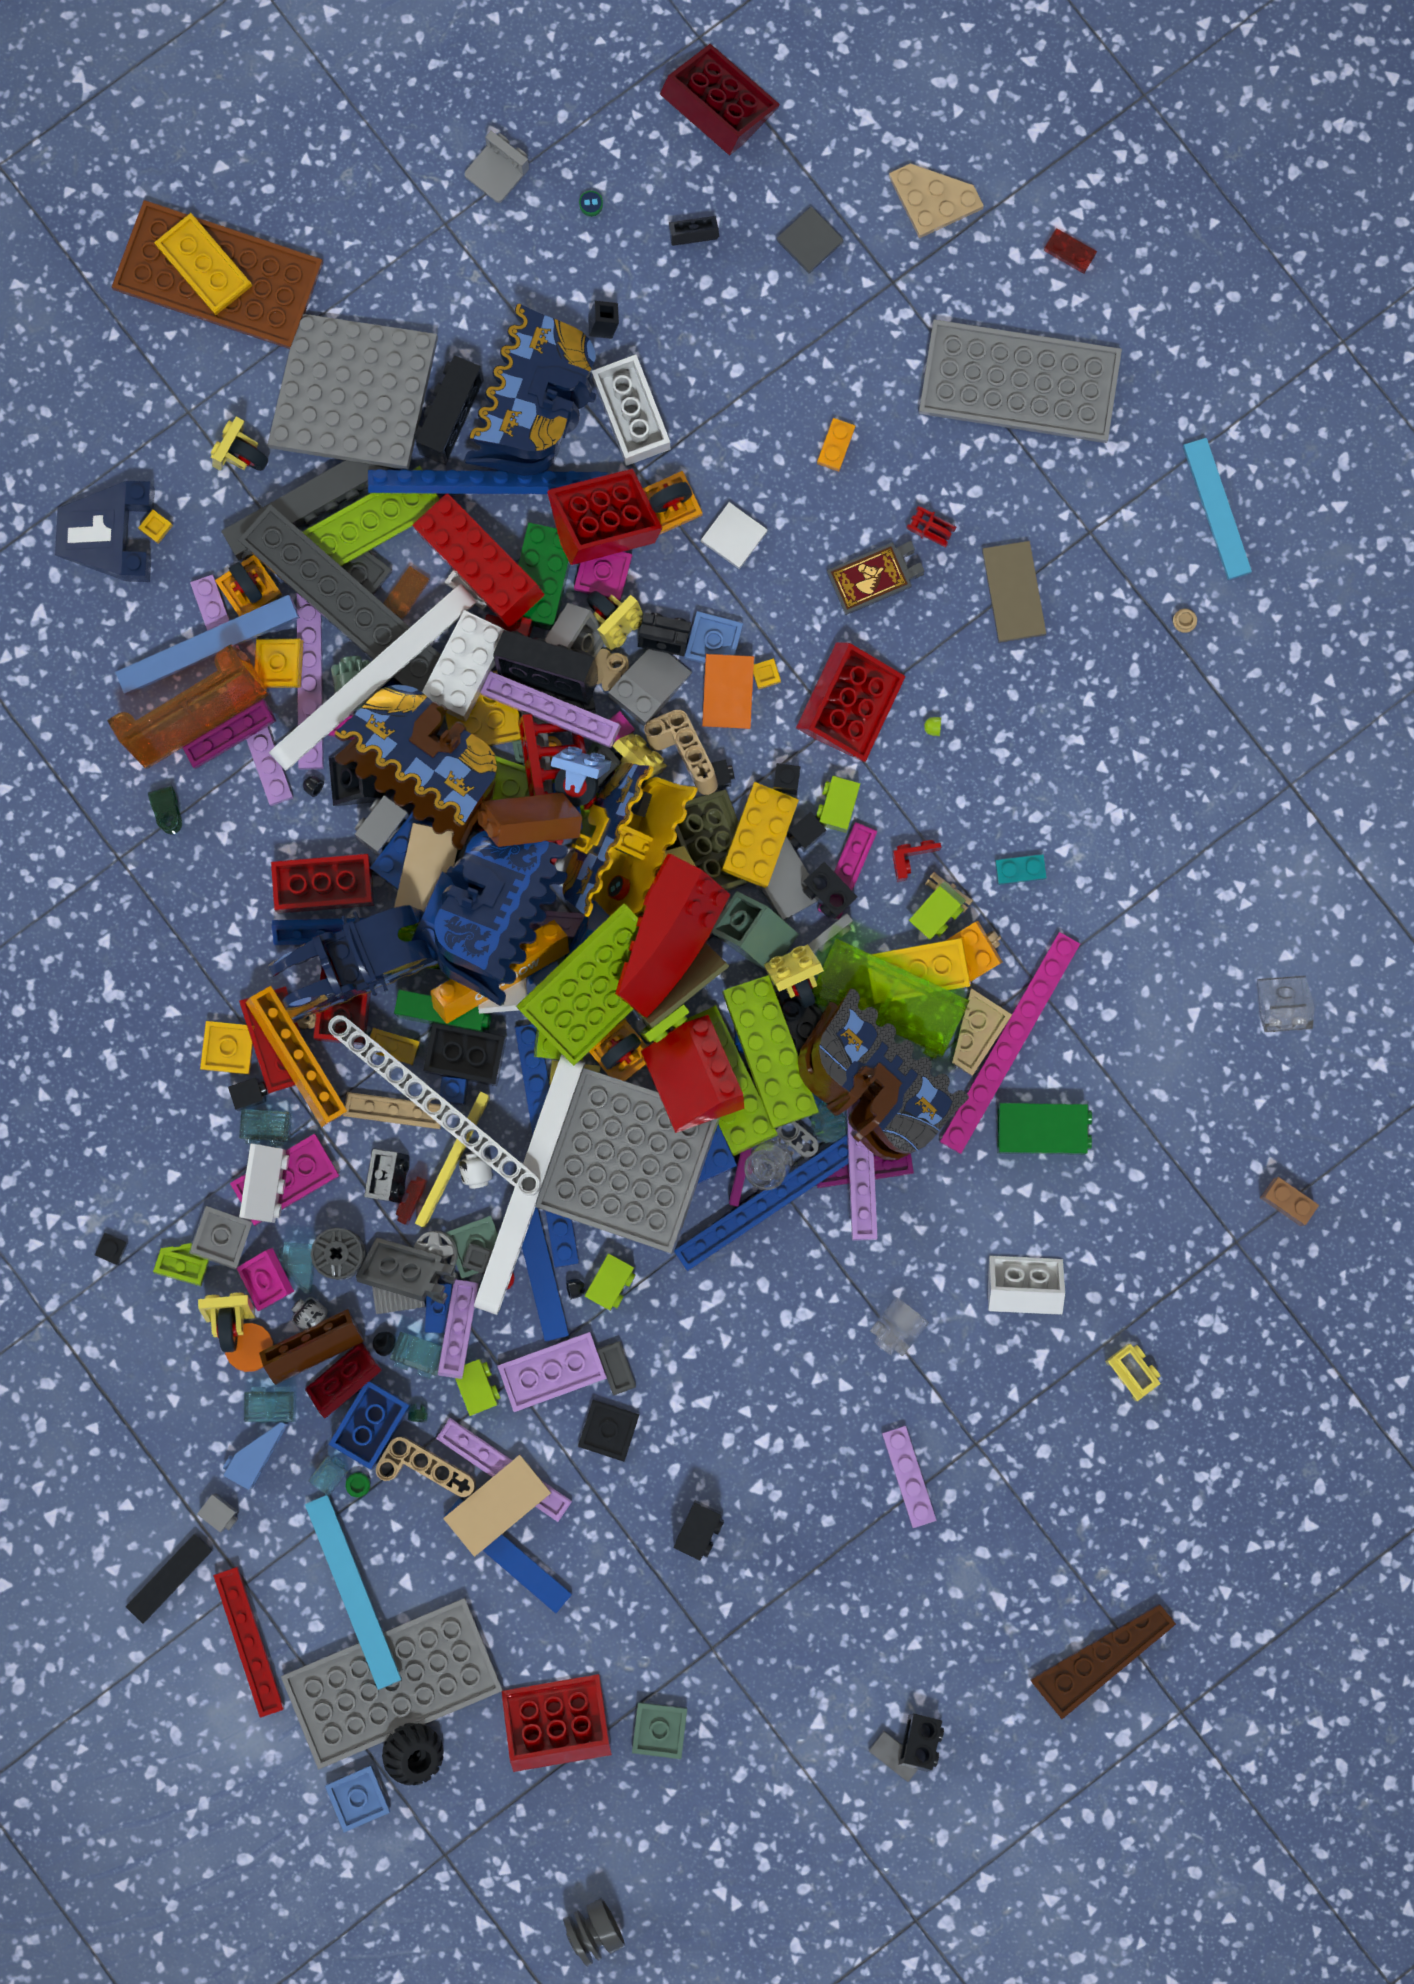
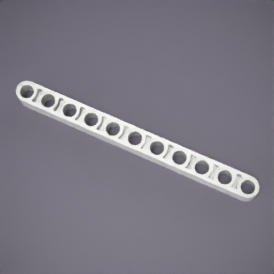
M459 584L269 752L270 755L287 771L461 617L464 610L468 611L477 603V600L462 584Z
M338 1015L330 1020L328 1028L335 1038L520 1192L527 1196H532L539 1192L541 1182L533 1172L349 1019ZM340 1021L346 1022V1031L342 1034H337L335 1032L336 1024ZM357 1037H364L366 1040V1044L362 1049L354 1048L353 1044ZM378 1052L383 1053L385 1057L384 1062L380 1065H374L372 1061L374 1054ZM395 1068L403 1070V1077L398 1081H394L391 1078V1072ZM416 1083L421 1084V1094L416 1097L411 1096V1086ZM438 1099L441 1102V1108L437 1112H431L428 1107L430 1101ZM451 1115H458L460 1118V1124L455 1128H450L447 1124V1120ZM472 1130L477 1131L479 1134L478 1141L474 1144H469L466 1140L467 1133ZM490 1146H495L498 1150L497 1157L492 1160L487 1159L485 1156L486 1149ZM508 1162H514L517 1165V1171L513 1175H506L504 1173V1166ZM526 1178H534L536 1181V1186L532 1191H526L523 1188V1181Z
M561 1055L523 1162V1165L540 1179L541 1188L585 1066V1062L581 1060L573 1066L563 1055ZM529 1177L523 1181V1188L526 1191H532L536 1186L534 1178ZM516 1187L514 1188L474 1303L475 1308L498 1315L541 1188L537 1194L527 1196Z

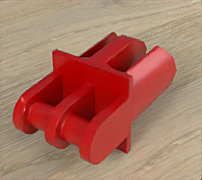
M917 506V513L911 517L912 522L906 528L921 536L922 539L926 537L946 548L948 545L946 540L950 539L951 532H954L957 527L935 516V512L932 513ZM923 515L930 518L928 522L922 519ZM918 524L925 527L923 531L917 528Z

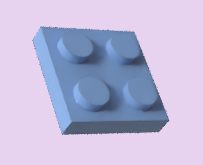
M697 611L684 658L705 664L706 654L735 655L743 623Z
M372 1765L325 1785L343 1832H347L391 1812Z

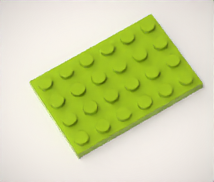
M625 904L621 905L516 1005L519 1011L573 1066L633 1010L630 1005L615 994L624 963L629 962L631 951L629 950L631 941L636 940L639 927L636 926L638 917Z

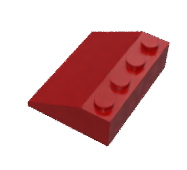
M633 469L550 489L547 492L560 543L570 565L654 544L663 528Z
M836 642L796 729L815 740L862 762H866L906 676L851 643Z
M709 1015L685 1022L668 1033L659 1042H654L641 1050L643 1059L675 1133L745 1109L743 1092Z
M599 1674L501 1691L509 1758L513 1772L612 1755Z

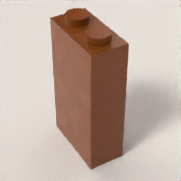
M563 793L481 801V810L477 816L479 825L483 827L498 847L580 838L582 815Z

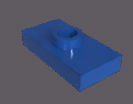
M440 1284L445 1286L443 1293H447L448 1296L444 1304L432 1300L429 1296L426 1297V1333H445L452 1295V1284Z

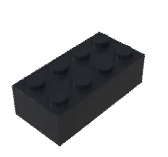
M455 355L451 362L448 361L443 371L445 377L442 383L438 382L433 394L435 396L433 404H428L424 413V418H426L423 426H418L414 435L419 454L444 465L448 462L484 381L481 366Z
M503 630L493 653L499 675L518 683L582 703H589L598 682L595 658L589 653L572 651L560 644L552 645L541 638H529L518 631L510 632Z

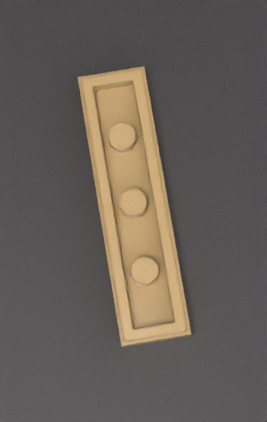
M347 1092L345 1102L347 1112L343 1115L344 1117L441 1130L439 1123L410 1100ZM429 1103L428 1107L431 1112H437L440 1110L441 1105Z

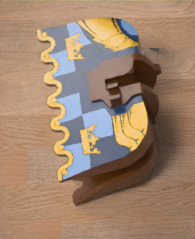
M392 685L382 688L335 732V737L341 741H347L351 737H355L335 756V761L341 765H347L351 761L356 762L358 765L355 773L360 779H366L370 775L376 776L377 779L374 786L377 792L384 793L389 789H394L396 791L394 803L397 806L402 807L408 803H413L415 805L413 817L416 820L420 821L427 817H433L432 829L434 833L439 835L452 831L454 833L452 845L456 849L462 850L478 824L477 816L481 810V801L493 800L497 773L494 752L484 741L466 731L465 725L458 721L449 730H445L440 736L439 741L436 735L448 710L447 707L438 702L431 701L424 693L414 687Z

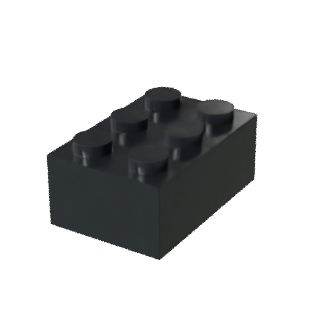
M433 1023L423 1071L425 1073L497 1086L507 1039L505 1036Z

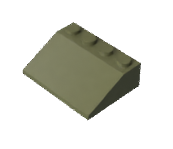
M722 790L688 801L685 805L687 810L686 818L682 823H678L675 828L677 833L676 841L666 849L671 850L684 846L695 866L708 874L726 891L751 883L721 871L739 823L727 791Z
M706 943L679 982L648 1018L643 1017L635 1009L633 1010L647 1027L653 1028L720 975L729 965Z

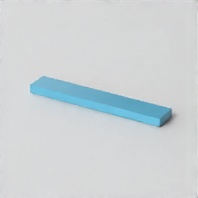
M1207 438L1184 444L1183 449L1227 579L1231 580L1250 574L1252 570Z

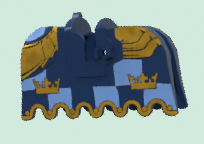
M517 304L515 316L522 320L523 323L521 325H511L507 330L510 341L515 345L502 346L500 355L507 365H498L493 369V376L500 386H490L485 391L486 398L493 406H484L478 410V417L486 426L483 428H473L469 435L470 440L478 444L481 449L479 451H468L464 461L467 464L527 476L537 475L549 469L558 455L562 438H565L567 433L574 430L580 421L578 409L585 407L588 402H595L597 395L592 392L589 380L596 355L593 344L582 331L569 324L536 312L522 304Z
M403 905L377 913L361 921L357 912L354 911L352 912L355 916L354 922L347 923L346 917H341L344 923L342 925L344 930L335 934L330 931L315 936L311 941L270 963L268 966L274 977L293 965L305 963L309 959L319 956L321 965L326 973V979L298 989L285 996L282 1000L293 1023L299 1022L309 1015L321 1013L331 1006L348 1002L358 995L372 992V995L376 996V988L383 986L386 992L388 991L387 985L396 982L398 979L414 975L424 968L438 965L435 951L425 940L406 942L398 937V932L401 928L419 923L423 911L411 905ZM327 953H329V955H330V957H331V960H332V962H333V964H334V967H335V969H336V972H337V974H338V977H339V979H340V982H341V984H342V987H340V985H339V982H338V980H337V977H336V975H335V972H334V970H333V967H332V965H331V962H330V960H329V957H328Z

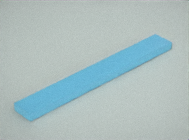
M329 1495L305 1504L377 1689L380 1690L401 1681V1675Z

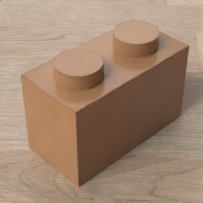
M1279 1177L1273 1178L1260 1199L1299 1226H1305L1319 1206Z

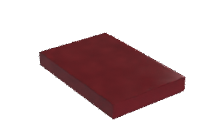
M360 1343L307 1386L305 1391L318 1412L326 1418L381 1372L382 1369L368 1348L363 1343Z

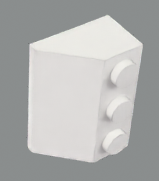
M250 1144L240 1218L275 1223L276 1218H280L282 1204H278L279 1195L283 1194L285 1190V1179H282L283 1169L287 1170L289 1164V1155H286V1150Z
M989 1256V1311L1062 1315L1065 1299L1063 1259Z

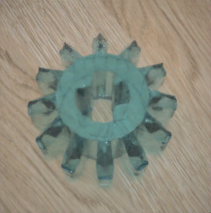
M820 1102L817 1105L819 1113L809 1117L812 1124L810 1127L813 1128V1134L818 1137L820 1142H836L846 1135L845 1128L848 1127L845 1122L846 1117L843 1113L834 1116L826 1107L827 1104Z

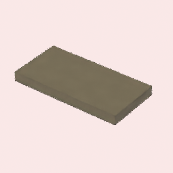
M1030 541L983 548L982 554L998 643L1045 636L1046 628Z

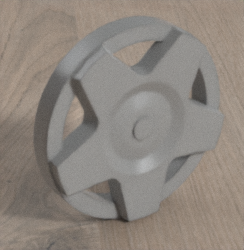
M427 1232L414 1245L415 1249L442 1256L443 1264H448L447 1258L452 1256L450 1265L455 1266L457 1263L458 1251L456 1244L444 1232ZM429 1236L428 1243H424V1239ZM441 1237L445 1239L449 1245H443Z

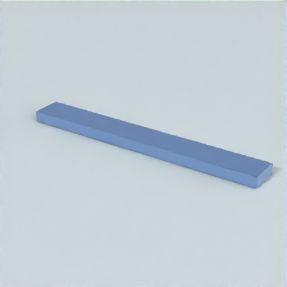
M287 595L115 673L123 693L128 695L300 617L292 597Z

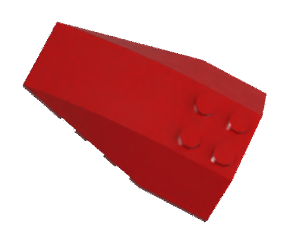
M667 854L645 896L643 905H646L643 917L639 916L636 926L639 927L636 940L631 941L629 947L631 956L629 962L624 963L615 994L643 1017L648 1018L679 982L705 946L728 902L730 894L703 870L672 854Z

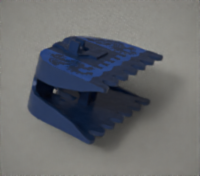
M485 830L476 834L470 840L463 859H459L454 866H449L446 872L451 877L454 885L444 890L441 897L442 906L435 918V954L439 968L450 979L474 990L499 1006L504 1004L506 994L499 986L503 983L512 984L516 980V973L509 966L513 963L522 964L526 961V953L519 946L523 943L532 944L536 941V933L530 928V925L533 923L542 924L546 921L547 915L545 911L540 909V905L553 904L556 901V893L550 889V885H561L567 879V873L558 871L550 863V860L553 858H564L568 853V848L548 841L498 847Z

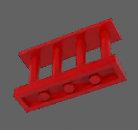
M532 714L522 715L518 726L529 796L556 794L544 791L543 783L545 780L555 779L561 769L544 770V768H540L539 759L541 757L554 756L565 748L568 749V747L580 748L582 753L586 754L584 738L572 733L574 745L540 747L536 743V736L538 734L567 732L568 730L551 723L537 724L533 722ZM596 796L588 804L583 805L584 810L590 809L596 801Z

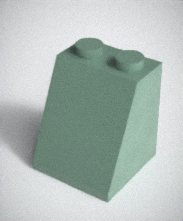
M736 891L720 915L712 931L715 936L765 971L764 964L776 956L785 955L799 935L768 906Z

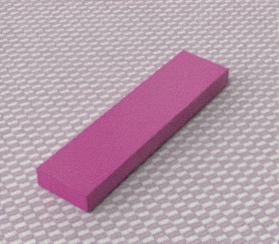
M857 822L853 826L834 871L851 890L855 886L878 832ZM832 895L830 897L832 906H842L843 901L840 896ZM843 912L836 919L839 920Z

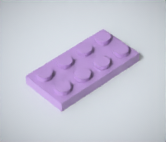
M590 1332L498 1365L514 1412L607 1379Z

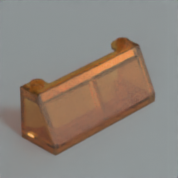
M230 644L220 650L215 656V666L218 671L136 721L131 714L126 712L118 713L107 721L118 741L144 768L148 769L268 696L267 689L246 653Z

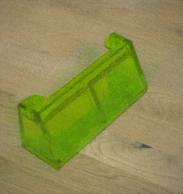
M837 938L822 967L824 971L819 974L816 980L817 986L812 989L815 1003L825 1008L829 1002H834L839 1006L849 989L856 990L860 996L858 1008L865 1010L868 1007H873L878 1012L876 1019L878 1027L892 1024L896 1029V1035L919 1045L924 1049L923 1054L933 1059H936L937 1056L943 1057L970 1001Z

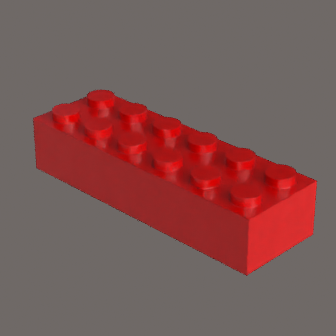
M445 494L412 525L421 538L509 628L545 596L537 583L449 494Z

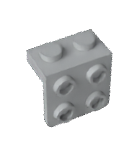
M491 130L485 137L486 147L465 171V178L495 202L501 203L527 173L529 163L528 156L523 150L513 148L509 145L510 142L504 135L500 133L497 135Z

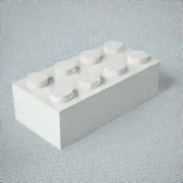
M637 355L592 370L594 385L625 465L628 466L671 450L669 437Z
M464 610L422 693L431 701L438 702L447 707L446 713L466 722L489 672H492L495 666L493 653L505 629Z

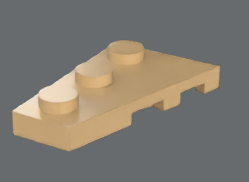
M972 988L970 989L952 1059V1064L973 1076L1012 1016V1014Z

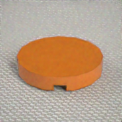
M244 1323V1335H238L236 1351L225 1352L229 1363L236 1369L244 1372L257 1371L263 1368L259 1352L273 1346L274 1341L270 1332L263 1326L255 1323Z

